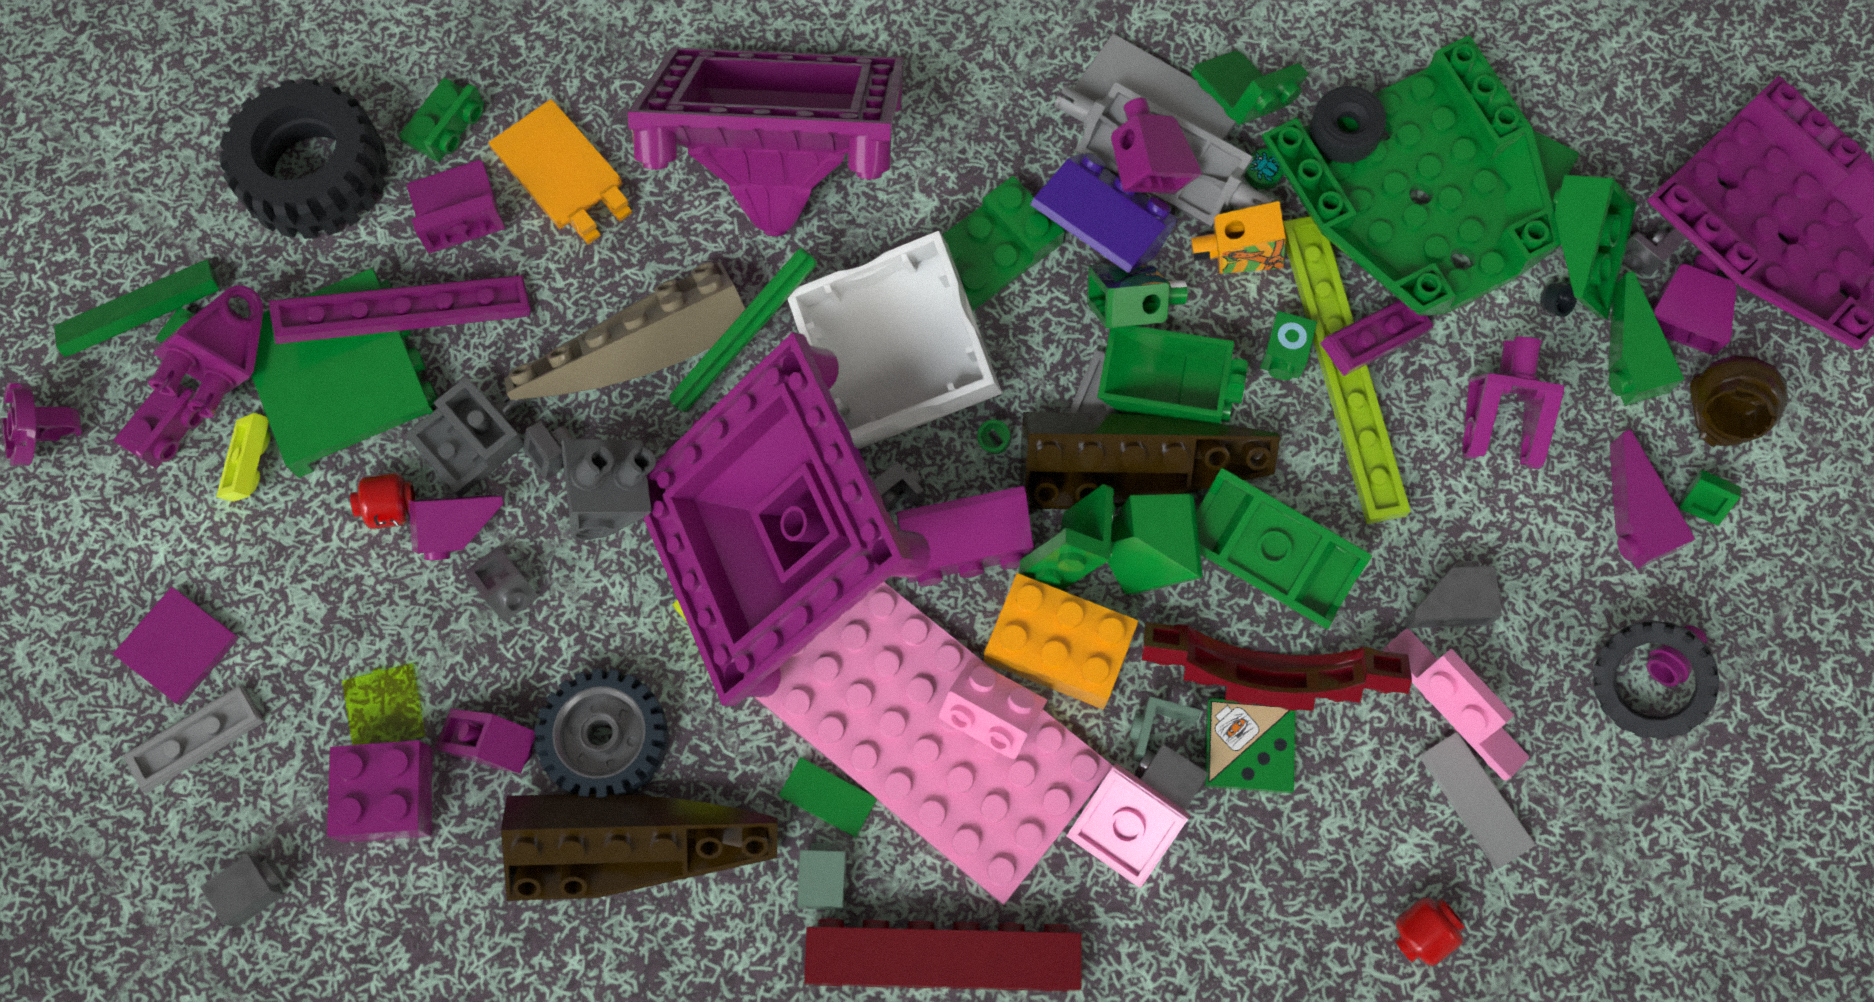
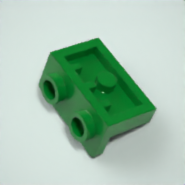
M443 77L398 135L401 142L440 163L446 154L450 155L455 152L459 146L461 134L469 124L474 125L477 123L482 115L484 102L477 87L468 84L464 89Z

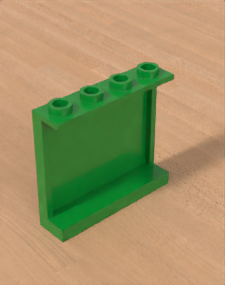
M371 268L302 297L393 288L389 279L381 281L374 269ZM270 310L263 312L255 366L251 376L285 466L298 478L314 472L311 462L422 415H430L435 411V404L433 402L439 397L431 381L424 383L420 371L426 369L423 358L417 347L410 348L406 337L412 335L411 330L275 344Z

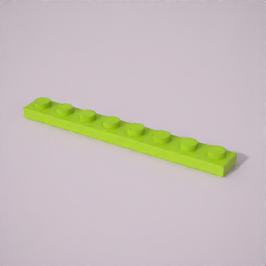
M1310 216L1283 221L1286 238L1285 247L1307 319L1317 321L1313 343L1366 524L1407 517L1411 510L1367 365L1343 376L1320 344L1328 335L1354 323L1330 241L1320 233Z

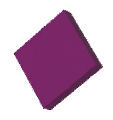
M171 587L113 652V655L174 703L182 706L240 637L177 589Z

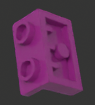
M160 384L113 439L119 446L155 469L162 462H167L175 456L179 448L178 442L189 429L196 428L204 419V417L198 415L202 407H198L196 412H193L187 406L196 391L179 384L174 396L159 393L164 384Z

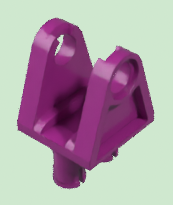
M236 285L230 287L161 342L152 354L161 358L162 361L153 377L149 379V386L156 390L160 384H164L159 393L174 396L185 374H188L201 382L193 398L188 402V408L196 412L198 407H202L198 415L205 418H213L224 395L250 378L254 371L264 310L259 294L246 286ZM240 297L248 302L249 315L247 318H242L240 313L237 314L229 307L230 299Z
M1517 336L1514 337V341H1503L1499 374L1486 373L1469 378L1462 456L1471 459L1485 456L1500 398L1503 395L1512 393L1517 394L1516 401L1524 402L1520 464L1539 470L1544 465L1548 454L1565 385L1539 381L1538 377H1535L1542 340Z

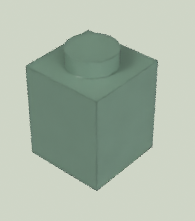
M811 843V850H800L797 898L799 909L845 911L847 855L845 851H837V844Z

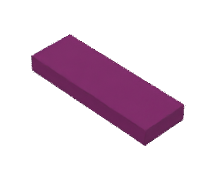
M1398 300L1328 335L1320 344L1341 374L1346 376L1429 332L1434 325L1426 315L1419 316L1405 303Z

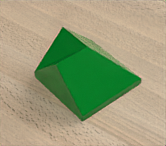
M1191 494L1130 495L1112 522L1111 540L1113 542V550L1110 560L1107 561L1125 595H1135L1203 578L1194 496Z

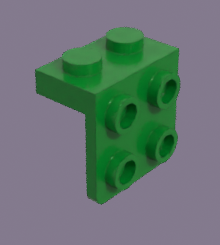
M1232 51L1195 64L1191 70V75L1197 80L1201 89L1209 93L1224 109L1225 114L1238 125L1290 105L1301 94L1302 89L1300 86L1309 74L1300 63L1263 75L1239 51Z
M1103 484L1066 510L1063 514L1060 533L1021 559L1019 574L1059 590H1064L1109 561L1113 550V542L1111 540L1112 519L1115 513L1113 488Z

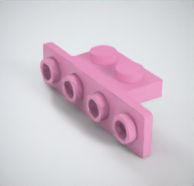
M1405 629L1383 648L1385 652L1408 654L1412 683L1503 780L1506 781L1511 778L1529 759L1528 754L1502 728L1514 714L1452 648L1437 659L1409 629Z

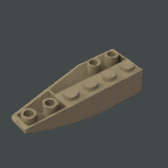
M721 261L715 264L712 262L701 264L692 270V275L679 281L672 279L661 283L655 288L654 293L635 302L532 363H525L514 368L509 373V376L504 378L506 393L510 400L557 396L597 389L645 376L680 363L711 348L742 314L745 307Z

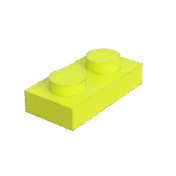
M252 413L236 420L216 495L217 498L226 501H238L250 497V494L256 490L260 480V472L257 470L260 455L265 452L270 441V433L267 432L269 424L267 417Z

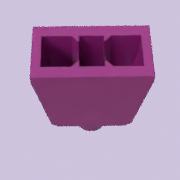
M1143 97L1133 99L1123 106L1128 121L1112 132L1111 141L1124 191L1174 194L1202 175L1196 158L1177 120L1173 116L1151 114L1147 100Z
M1701 254L1695 257L1693 266L1680 264L1666 279L1651 309L1665 338L1715 356L1731 339L1737 286L1733 281L1717 276L1719 268L1705 255Z

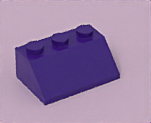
M1081 153L1068 158L1034 197L1030 205L1128 273L1153 260L1179 220L1170 213L1171 208L1157 198L1151 197L1149 199L1140 192L1124 191L1120 176H1115L1105 169V162L1093 154Z

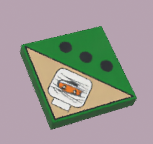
M1208 698L1206 703L1204 769L1208 775L1204 780V787L1292 794L1294 792L1295 711L1275 706L1243 705L1235 701Z

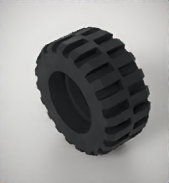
M302 79L301 84H296L294 80L280 82L281 86L272 89L271 86H267L259 90L261 95L253 100L250 97L247 98L240 105L242 111L239 114L233 113L227 123L230 131H224L222 134L220 146L224 151L220 152L219 160L220 167L224 170L223 177L228 186L253 218H257L261 225L270 231L277 229L283 236L295 238L296 232L299 231L304 239L318 238L317 231L324 230L329 236L340 232L338 225L346 221L350 226L358 222L360 219L357 213L362 209L369 212L376 204L372 195L374 192L382 193L386 182L381 174L388 173V161L384 156L387 151L384 142L364 108L360 106L357 99L349 92H342L339 86L324 82L321 87L318 80ZM314 137L336 140L333 154L328 162L317 172L296 180L274 178V171L279 158L292 145Z

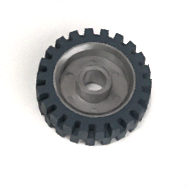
M593 669L590 674L581 672L574 675L575 679L571 682L568 680L563 681L559 684L561 689L556 694L551 692L546 698L548 704L545 708L541 707L538 714L540 722L535 724L534 734L537 737L535 749L540 757L539 762L548 776L569 794H578L588 797L589 794H596L597 797H607L608 794H635L641 786H646L653 779V774L659 771L663 764V756L667 753L669 728L660 702L653 692L638 679L629 674L625 675L618 670L610 669L609 672H605L602 669ZM599 727H612L613 734L609 742L601 746L593 745L592 737Z

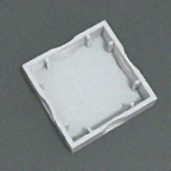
M939 231L884 252L863 266L837 271L800 286L788 298L799 333L805 334L809 345L826 348L837 357L839 374L829 391L857 449L1002 394L949 246Z

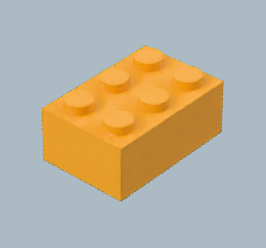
M1016 573L985 649L983 662L1104 709L1135 633L1138 620Z

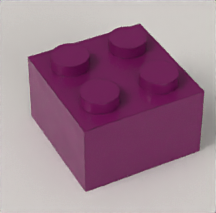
M420 740L330 747L327 837L342 843L432 836L433 749Z

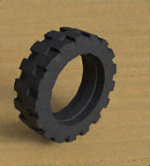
M1647 620L1624 627L1605 643L1597 657L1593 670L1594 693L1601 704L1600 707L1603 712L1615 721L1614 724L1624 731L1628 730L1641 738L1647 739V737L1657 738V740H1665L1673 736L1685 735L1698 724L1700 725L1705 721L1717 701L1719 691L1718 667L1710 649L1692 631L1672 622ZM1647 643L1666 644L1679 650L1690 661L1695 673V690L1689 702L1678 711L1663 716L1647 715L1633 709L1622 698L1617 686V668L1622 658L1633 648Z

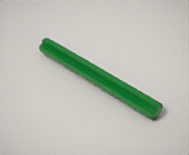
M800 248L794 253L674 389L669 399L678 410L682 412L689 411L817 266V261L808 251Z

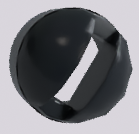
M1552 283L1540 293V304L1543 309L1559 317L1569 315L1577 303L1572 286L1564 283Z

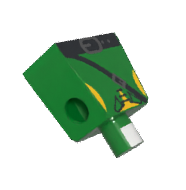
M1089 265L1087 303L1105 328L1163 323L1167 320L1168 305H1185L1187 302L1186 282L1184 280L1168 281L1155 266L1142 265L1128 273L1117 265Z

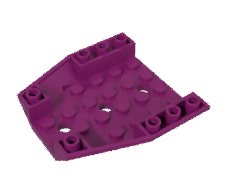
M1778 75L1646 202L1736 285L1850 348L1859 350L1874 335V162L1859 147L1856 141L1849 138L1823 112L1806 100L1794 86L1788 84ZM1717 178L1723 180L1729 189L1722 187ZM1778 233L1785 236L1789 244L1784 243L1779 238ZM1840 288L1848 294L1849 297L1847 299L1840 293Z

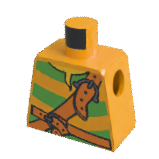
M1280 202L1266 203L1216 215L1214 217V234L1191 237L1194 261L1217 258L1219 274L1283 269L1286 238Z

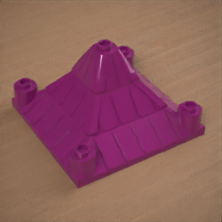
M671 47L628 110V129L633 130L634 159L642 162L643 167L646 169H664L669 166V162L677 158L676 145L687 148L690 156L729 185L732 195L757 229L763 230V233L768 236L785 235L788 230H792L796 225L813 187L843 162L845 155L848 154V168L855 171L856 176L859 178L878 179L882 177L883 172L889 171L891 168L893 119L895 112L902 109L904 57Z
M790 333L656 461L654 469L647 475L651 513L643 519L722 706H736L745 697H768L774 694L781 681L780 666L788 661L793 654L799 652L820 632L827 629L843 613L849 611L865 598L871 590L876 589L890 576L917 577L925 571L930 561V547L922 534L896 529L890 514L884 507V502L875 483L871 480L868 469L853 443L852 436L842 416L839 415L836 403L829 391L839 374L837 357L826 348L809 345L805 334Z

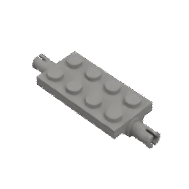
M1115 82L1108 95L1102 101L1098 99L1095 102L1066 85L1061 91L1064 94L1063 98L1058 96L1055 108L1084 123L1083 127L1086 130L1075 150L1076 153H1090L1105 162V169L1118 176L1119 171L1111 135L1114 130L1128 121L1123 106L1127 102L1143 96ZM1146 99L1151 114L1173 116L1177 120L1202 171L1201 176L1174 194L1147 192L1148 194L1210 228L1214 227V217L1221 214L1225 206L1228 207L1232 204L1239 209L1273 202L1274 198L1268 197L1243 183L1244 178L1242 177L1250 166L1253 156Z

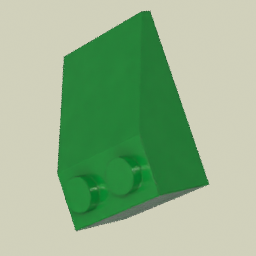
M1564 175L1562 186L1556 190L1554 195L1553 209L1573 294L1579 302L1598 318L1608 320L1637 204L1613 178Z

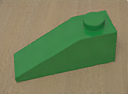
M1634 271L1626 273L1617 283L1611 309L1609 385L1612 392L1616 396L1621 397L1624 406L1668 394L1684 380L1683 374Z

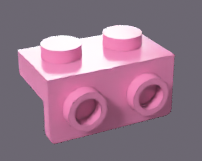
M970 658L949 690L939 718L955 729L988 745L993 750L1011 759H1016L1028 734L1043 711L1047 699Z

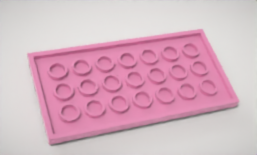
M883 582L780 666L781 681L774 694L768 697L754 698L866 792L876 797L878 802L999 903L1004 905L1101 784L1113 765L1044 710L1028 734L1016 759H1011L993 750L988 745L941 720L939 714L948 692L970 658L990 669L992 668Z

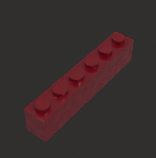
M817 919V927H806L804 984L807 986L1081 991V933H1070V925L1043 924V932H1025V924L998 923V931H980V923L953 922V930H935V922L908 921V929H889L890 921L863 920L862 928H844L843 919Z

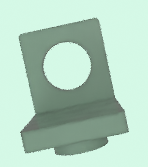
M1150 696L1145 704L1143 715L1135 713L1131 725L1129 738L1137 740L1132 760L1141 762L1145 756L1155 714L1195 724L1200 717L1201 710Z

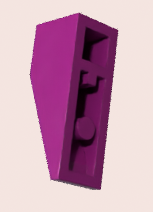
M1631 429L1623 432L1609 445L1615 533L1619 538L1617 545L1621 555L1626 560L1632 561L1636 569H1639L1680 551L1696 539Z

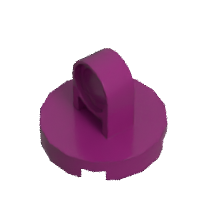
M28 382L7 383L3 403H12V407L8 408L7 418H3V441L6 458L10 459V466H30L35 453L36 441H59L60 436L76 433V436L82 434L78 410L70 407H35L33 392Z

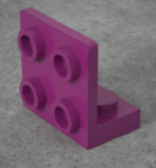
M481 160L407 184V190L416 215L415 218H412V223L417 236L428 254L505 229L485 166Z

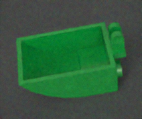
M1139 326L1110 328L1097 398L1125 414L1190 419L1221 424V421L1229 422L1232 403H1242L1248 362L1243 359H1232L1234 341Z

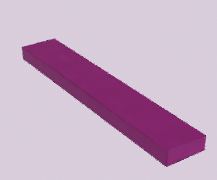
M523 275L269 300L275 344L522 318L530 316L531 311Z

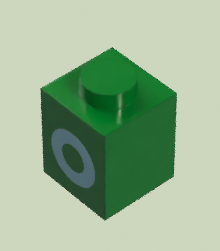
M1277 311L1270 326L1260 369L1267 370L1270 376L1279 380L1299 379L1307 365L1317 321Z

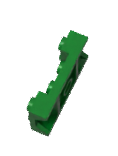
M1014 176L984 196L981 207L942 234L949 246L972 311L1063 244L1065 231L1056 222L1030 205L1034 197Z
M1223 468L1219 471L1196 511L1200 556L1244 580L1325 630L1329 629L1347 594L1373 556Z

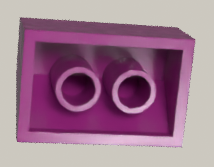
M1024 486L896 512L897 529L922 534L930 547V561L925 571L917 577H907L908 583L918 582L920 587L936 585L943 581L942 576L959 573L961 578L975 577L983 574L985 567L999 564L1001 569L1004 570L1018 568L1020 560L1033 552V540Z

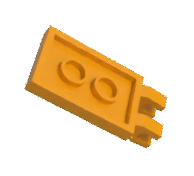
M552 99L488 142L491 150L559 230L570 223L588 245L601 236L596 229V223L586 212L596 203L602 201L619 222L632 214L631 209L628 207V200L618 189L623 185L620 176Z

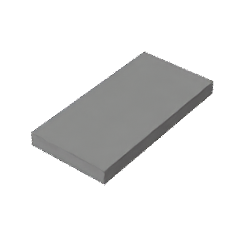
M1114 33L1073 87V90L1096 102L1098 99L1102 101L1108 95L1113 84L1117 82L1224 141L1237 124L1225 114L1224 109L1209 93L1201 89L1195 79Z

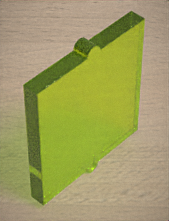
M413 663L383 671L380 668H375L371 674L342 680L352 745L401 742L426 736Z

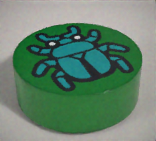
M1259 149L1252 152L1250 155L1253 156V160L1244 174L1247 182L1253 187L1262 190L1277 186L1284 173L1270 150Z

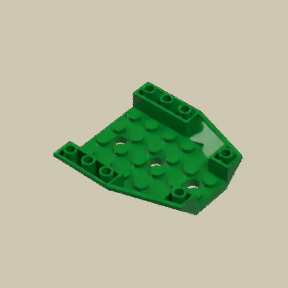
M1470 35L1435 51L1428 68L1374 93L1385 110V131L1389 134V139L1380 141L1377 148L1361 161L1339 163L1324 157L1319 153L1311 140L1310 125L1303 127L1298 118L1262 134L1261 138L1320 233L1419 316L1447 314L1514 281L1562 245L1533 128ZM1343 117L1337 120L1338 127L1345 132H1354L1358 129L1357 122L1352 118ZM1414 190H1421L1429 196L1430 202L1423 205L1417 204L1411 200L1409 193ZM1454 254L1465 255L1469 258L1471 267L1468 269L1455 267L1451 262V256Z

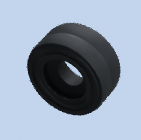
M1341 86L1332 89L1316 105L1310 123L1311 140L1319 153L1332 161L1339 163L1361 161L1377 148L1386 126L1384 107L1373 93L1364 88ZM1343 117L1352 118L1357 122L1358 129L1354 132H1345L1338 127L1337 120Z

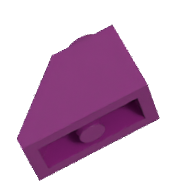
M482 495L409 500L412 551L418 554L424 553V560L450 559V551L463 550L503 505L502 496Z
M450 708L434 749L501 771L521 774L524 765L532 755V743L535 734L533 730L494 714Z

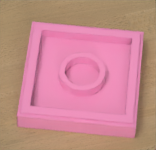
M1115 763L1067 834V837L1141 888L1191 814Z

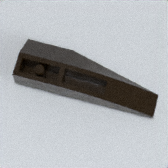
M1023 412L1020 449L1021 483L1025 488L1028 509H1069L1103 484L1113 488V503L1116 508L1123 506L1130 495L1183 494L1210 488L1221 468L1244 481L1274 475L1280 435L1275 432L1234 425L1148 415Z
M578 794L506 796L501 825L506 901L601 898L776 859L778 819L774 816L729 806L646 795L608 794L607 797H597L596 794H589L588 797Z

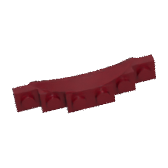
M1145 622L1142 661H1150L1163 666L1172 664L1184 666L1183 680L1196 682L1201 685H1224L1225 700L1235 701L1243 705L1259 704L1281 707L1289 711H1313L1316 697L1327 698L1334 702L1350 701L1361 703L1364 689H1372L1380 693L1396 692L1409 694L1412 683L1408 654L1378 651L1370 647L1319 655L1275 654L1245 649L1218 641L1202 634L1189 625Z

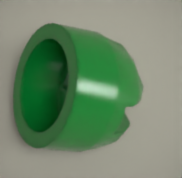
M996 419L988 420L979 427L977 441L987 453L1000 454L1010 446L1011 432L1002 421ZM992 429L1003 441L999 447L987 435Z

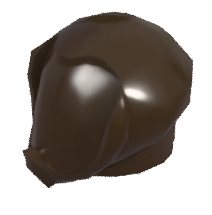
M1733 355L1712 362L1702 373L1693 375L1689 387L1695 424L1699 430V438L1713 448L1717 445H1740L1764 436L1780 421L1788 402L1786 379L1775 366L1756 357Z

